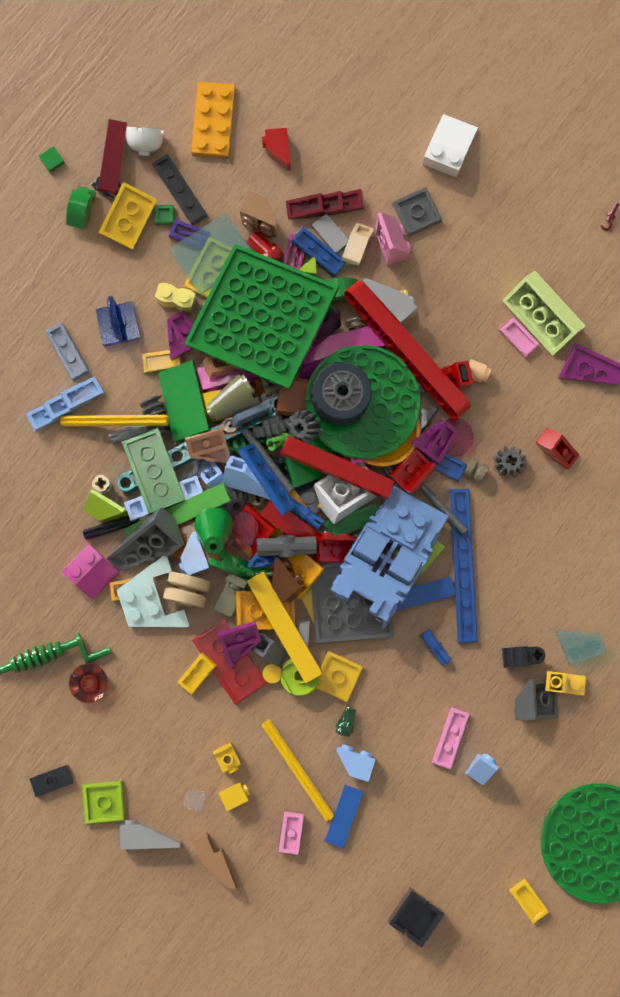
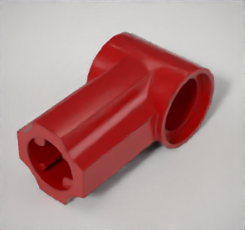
M258 230L251 234L246 241L255 252L279 261L284 256L282 250L274 243L271 244Z

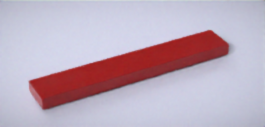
M287 436L280 455L386 500L389 498L394 480L291 436Z

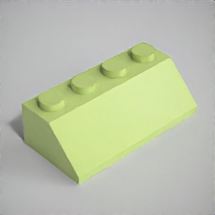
M536 271L525 276L502 300L552 356L586 327Z

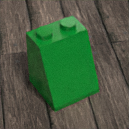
M318 437L307 443L331 454L330 449ZM283 456L289 480L293 487H298L327 475Z

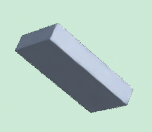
M269 400L236 414L231 420L232 425L237 427L266 414L272 407Z

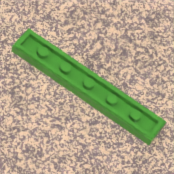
M221 483L165 510L176 519L179 526L196 518L202 510L209 507L218 508L231 502L232 498L226 484ZM146 519L125 528L124 532L126 534V537H128Z

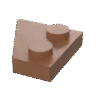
M222 428L185 438L190 458L227 464L230 453Z

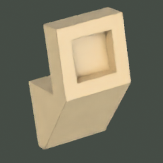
M357 223L350 234L341 260L359 266L365 256L367 244L373 236L374 228Z

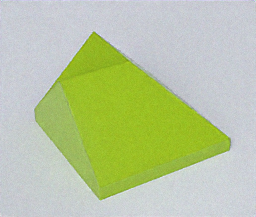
M93 489L90 491L83 509L85 513L101 523L129 516L125 508Z

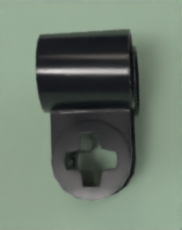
M537 646L502 648L503 667L541 664L545 660V651Z

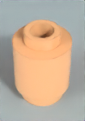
M471 359L469 365L473 380L479 383L481 381L486 383L491 369L487 367L488 365Z

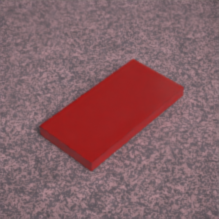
M223 619L192 641L200 653H204L217 664L213 673L236 705L267 684V681L249 654H246L244 657L241 656L235 662V665L229 668L218 636L219 632L231 629L226 620Z

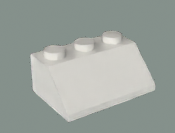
M364 463L358 464V466L368 469ZM327 476L314 484L321 509L333 524L377 497V495L332 476Z

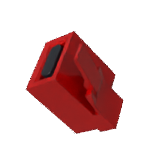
M469 361L455 362L441 369L460 391L474 384Z

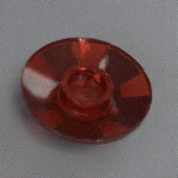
M83 664L72 672L69 679V688L77 700L85 703L95 702L106 693L108 678L105 671L98 665ZM89 679L93 681V685L91 687H88L86 685V682Z

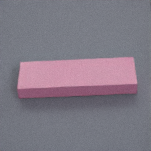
M453 707L450 708L432 763L451 770L470 715L469 713Z

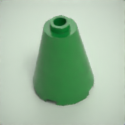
M209 507L202 510L196 517L195 531L206 552L209 554L220 553L233 532V519L226 510L219 507Z

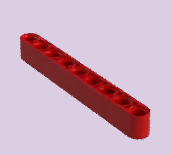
M358 280L344 291V296L350 305L387 347L407 365L417 381L450 418L457 420L470 409L471 405L468 399L363 281Z

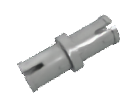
M125 426L124 429L109 432V437H111V443L114 444L149 431L146 426Z

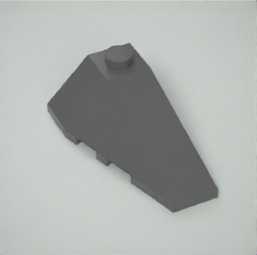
M160 507L113 550L106 559L119 571L138 566L142 562L148 560L151 562L156 560L157 557H166L173 554L184 544L176 519L163 507Z

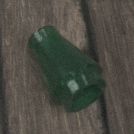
M345 707L344 712L335 725V732L337 734L350 737L354 730L356 709Z

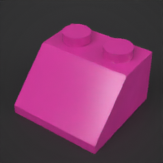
M88 544L62 573L93 600L116 577L119 571L92 545Z

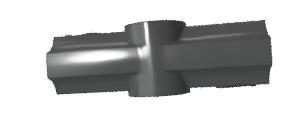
M285 535L278 536L277 538H257V556L278 555L279 557L296 556V554H316L317 550L315 536L295 537Z

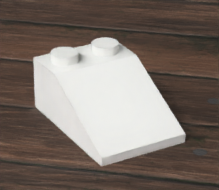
M443 114L425 153L423 165L457 178L478 127Z

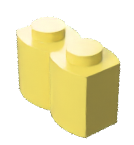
M160 283L155 295L160 305L167 308L176 307V309L181 312L184 311V313H193L197 302L196 295L191 290L185 288L177 289L168 283Z

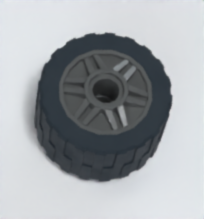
M339 362L332 363L328 367L326 366L317 375L311 391V403L315 413L326 423L333 424L334 426L353 424L363 416L371 401V382L367 374L360 367L352 363ZM338 392L343 393L345 396H340Z

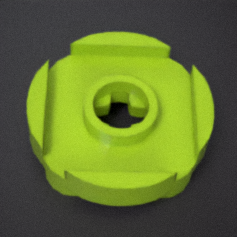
M292 659L288 660L283 667L284 669L281 674L282 685L288 692L296 696L311 694L321 682L320 675L307 683L304 680H296L299 671Z

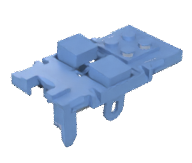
M393 486L389 498L385 499L383 505H380L375 513V517L371 515L369 522L366 523L344 559V563L341 564L339 568L341 574H338L334 580L330 593L346 602L350 600L353 592L372 601L373 604L369 612L376 617L377 621H383L381 628L385 629L398 608L396 607L397 604H403L432 555L433 549L431 547H434L438 540V535L446 523L448 515ZM391 543L392 547L387 555L382 554L386 544ZM395 547L400 548L395 560L389 558ZM378 560L381 562V565L376 573L372 571L373 566L371 565L375 564ZM386 565L389 567L388 575L385 574L382 577L379 574Z

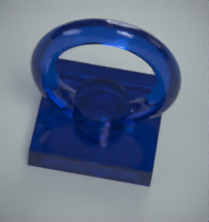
M108 296L107 307L95 309L104 347L141 339L132 301L117 304L113 296Z

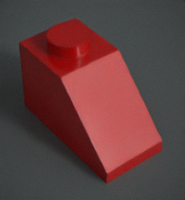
M287 128L266 129L265 136L262 137V146L267 149V155L286 170H291Z
M546 428L535 442L546 455L567 470L570 469L579 456L578 452L562 434Z

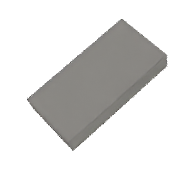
M327 214L312 224V228L336 254L346 247L349 239Z

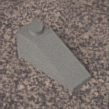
M368 278L362 280L401 325L417 312L418 304L412 296L408 297L401 291Z
M136 819L125 820V823L120 825V850L180 848L182 846L181 841L144 823H137Z

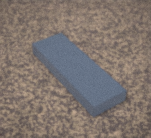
M62 322L45 331L73 381L89 372Z

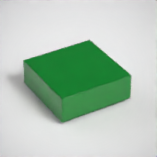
M54 146L39 155L40 160L49 173L65 163Z
M155 205L156 225L174 224V205Z

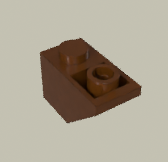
M277 557L274 559L272 588L283 602L291 603L307 588L304 584L305 580L299 573L294 572L292 569L293 565L287 558Z

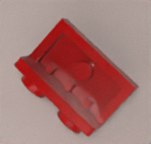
M415 448L394 469L389 477L404 492L413 493L420 488L422 481L433 473L436 465L434 462H429Z
M333 533L322 534V537L316 539V562L344 563V559L352 548V543L357 540V537H350V534H340L338 536H333Z

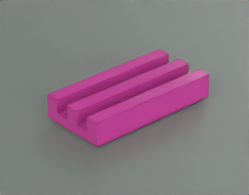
M290 234L283 260V263L286 265L292 247L291 240L295 234ZM296 246L290 264L293 268L299 249ZM302 251L296 268L298 270L302 267L305 253Z

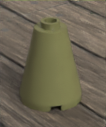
M240 372L207 404L209 408L206 411L212 420L216 418L219 421L257 406L261 402L244 374Z

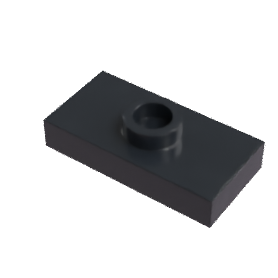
M68 765L29 778L35 797L74 783Z

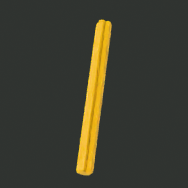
M167 415L60 417V425L64 427L167 426L169 424V417Z
M265 721L262 724L263 729L325 821L331 820L334 817V813L272 721Z

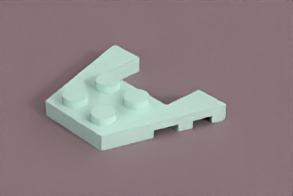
M162 556L117 589L128 627L190 626L185 609L165 615L153 577L172 571L168 556Z

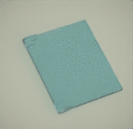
M224 213L169 250L201 295L213 287L234 244L249 250L251 249L228 215Z

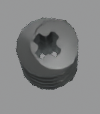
M156 395L142 401L140 407L145 408L142 414L162 415L165 413L166 409H160L165 403L158 402L163 396ZM170 423L167 426H146L151 431L158 428L162 437L172 434L171 430H167L170 427Z

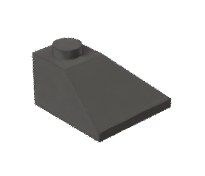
M546 679L529 680L515 699L516 720L558 718L557 692L545 691Z

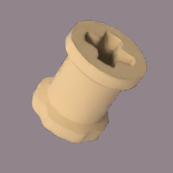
M98 475L92 481V486L98 493L107 494L111 491L112 483L104 475ZM102 480L106 483L103 485V489L98 486Z

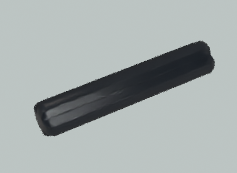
M125 516L83 530V536L86 540L127 528L139 522V520L130 521L129 516Z

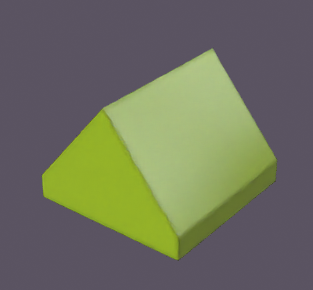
M312 258L300 270L316 277V259Z

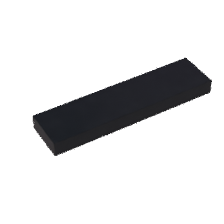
M168 154L152 163L154 169L192 226L208 217Z

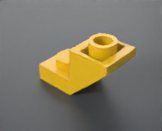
M547 671L545 691L584 696L586 676Z

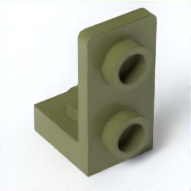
M230 573L227 578L228 582L214 607L216 611L228 617H232L236 609V591H245L248 585L247 581Z

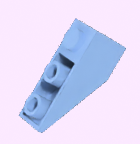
M230 456L225 466L222 483H225L228 487L271 500L245 461L241 458Z

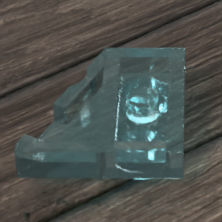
M555 631L569 666L607 652L599 633Z

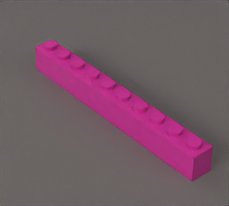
M370 326L328 336L315 348L311 346L302 365L327 357L337 350L348 346L371 345L387 349V345ZM205 366L197 368L203 393L223 389L240 372L244 374L250 385L255 384V379H259V377L243 370L209 379Z

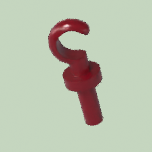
M618 203L614 204L610 213L607 212L606 221L609 222V227L604 228L603 224H601L603 230H609L612 227L611 220L616 217L614 214L619 207Z

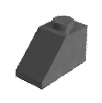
M260 633L262 641L255 647H252L251 650L278 667L287 653L286 649Z

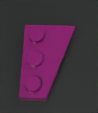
M575 343L558 378L618 385L620 383V363Z

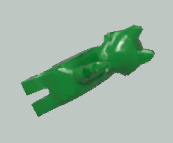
M224 550L215 554L221 557L222 561L210 558L208 563L248 580L263 571L267 577L273 576V572L267 568L250 569L247 566L249 561Z

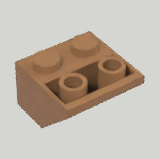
M249 191L240 210L243 226L250 230L257 229L266 237L273 236L276 238V221L267 198Z

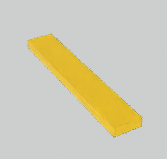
M263 571L249 579L247 583L304 682L307 683L323 674L281 599L272 588L266 573Z

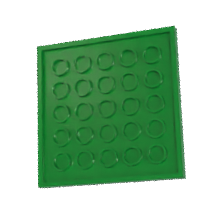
M234 244L184 344L186 347L290 391L333 303L339 286Z

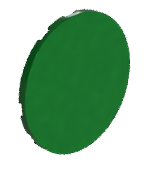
M371 345L348 346L329 355L316 367L307 385L305 409L310 410L311 414H316V420H321L318 423V426L322 428L318 431V439L329 449L348 458L376 459L398 449L414 431L421 410L419 386L407 365L388 350ZM332 363H352L360 367L367 374L371 382L372 398L366 411L360 419L346 426H334L333 424L326 423V421L318 417L319 415L315 413L311 403V391L317 375L323 368L328 367ZM338 392L340 396H345L343 393Z
M591 783L578 786L562 795L553 804L545 817L540 838L544 864L553 880L571 896L593 904L620 901V787L605 783Z

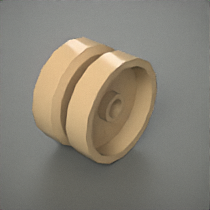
M169 572L167 581L172 585L178 586V589L165 588L163 598L183 606L205 608L207 599L202 595L196 594V591L209 592L211 581L177 572Z

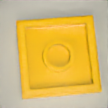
M328 651L320 667L323 674L320 675L321 682L317 689L348 702L363 666Z

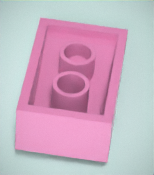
M378 213L375 233L387 266L408 259L411 247L409 242H405L403 237L405 235L403 225L398 223L397 218L384 213Z

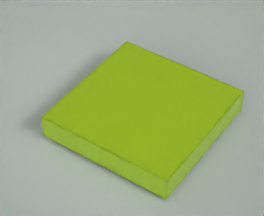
M122 780L82 785L85 824L125 821Z

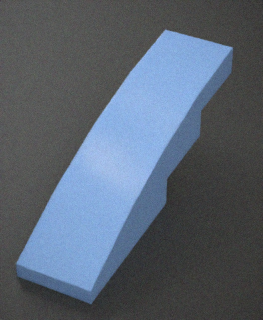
M94 376L61 392V395L44 402L43 406L26 413V418L34 432L56 422L61 416H67L104 392Z

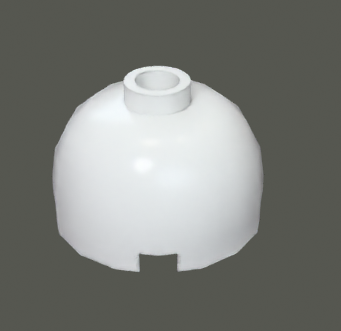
M126 127L127 143L132 150L138 151V155L149 156L150 152H155L161 147L164 130Z

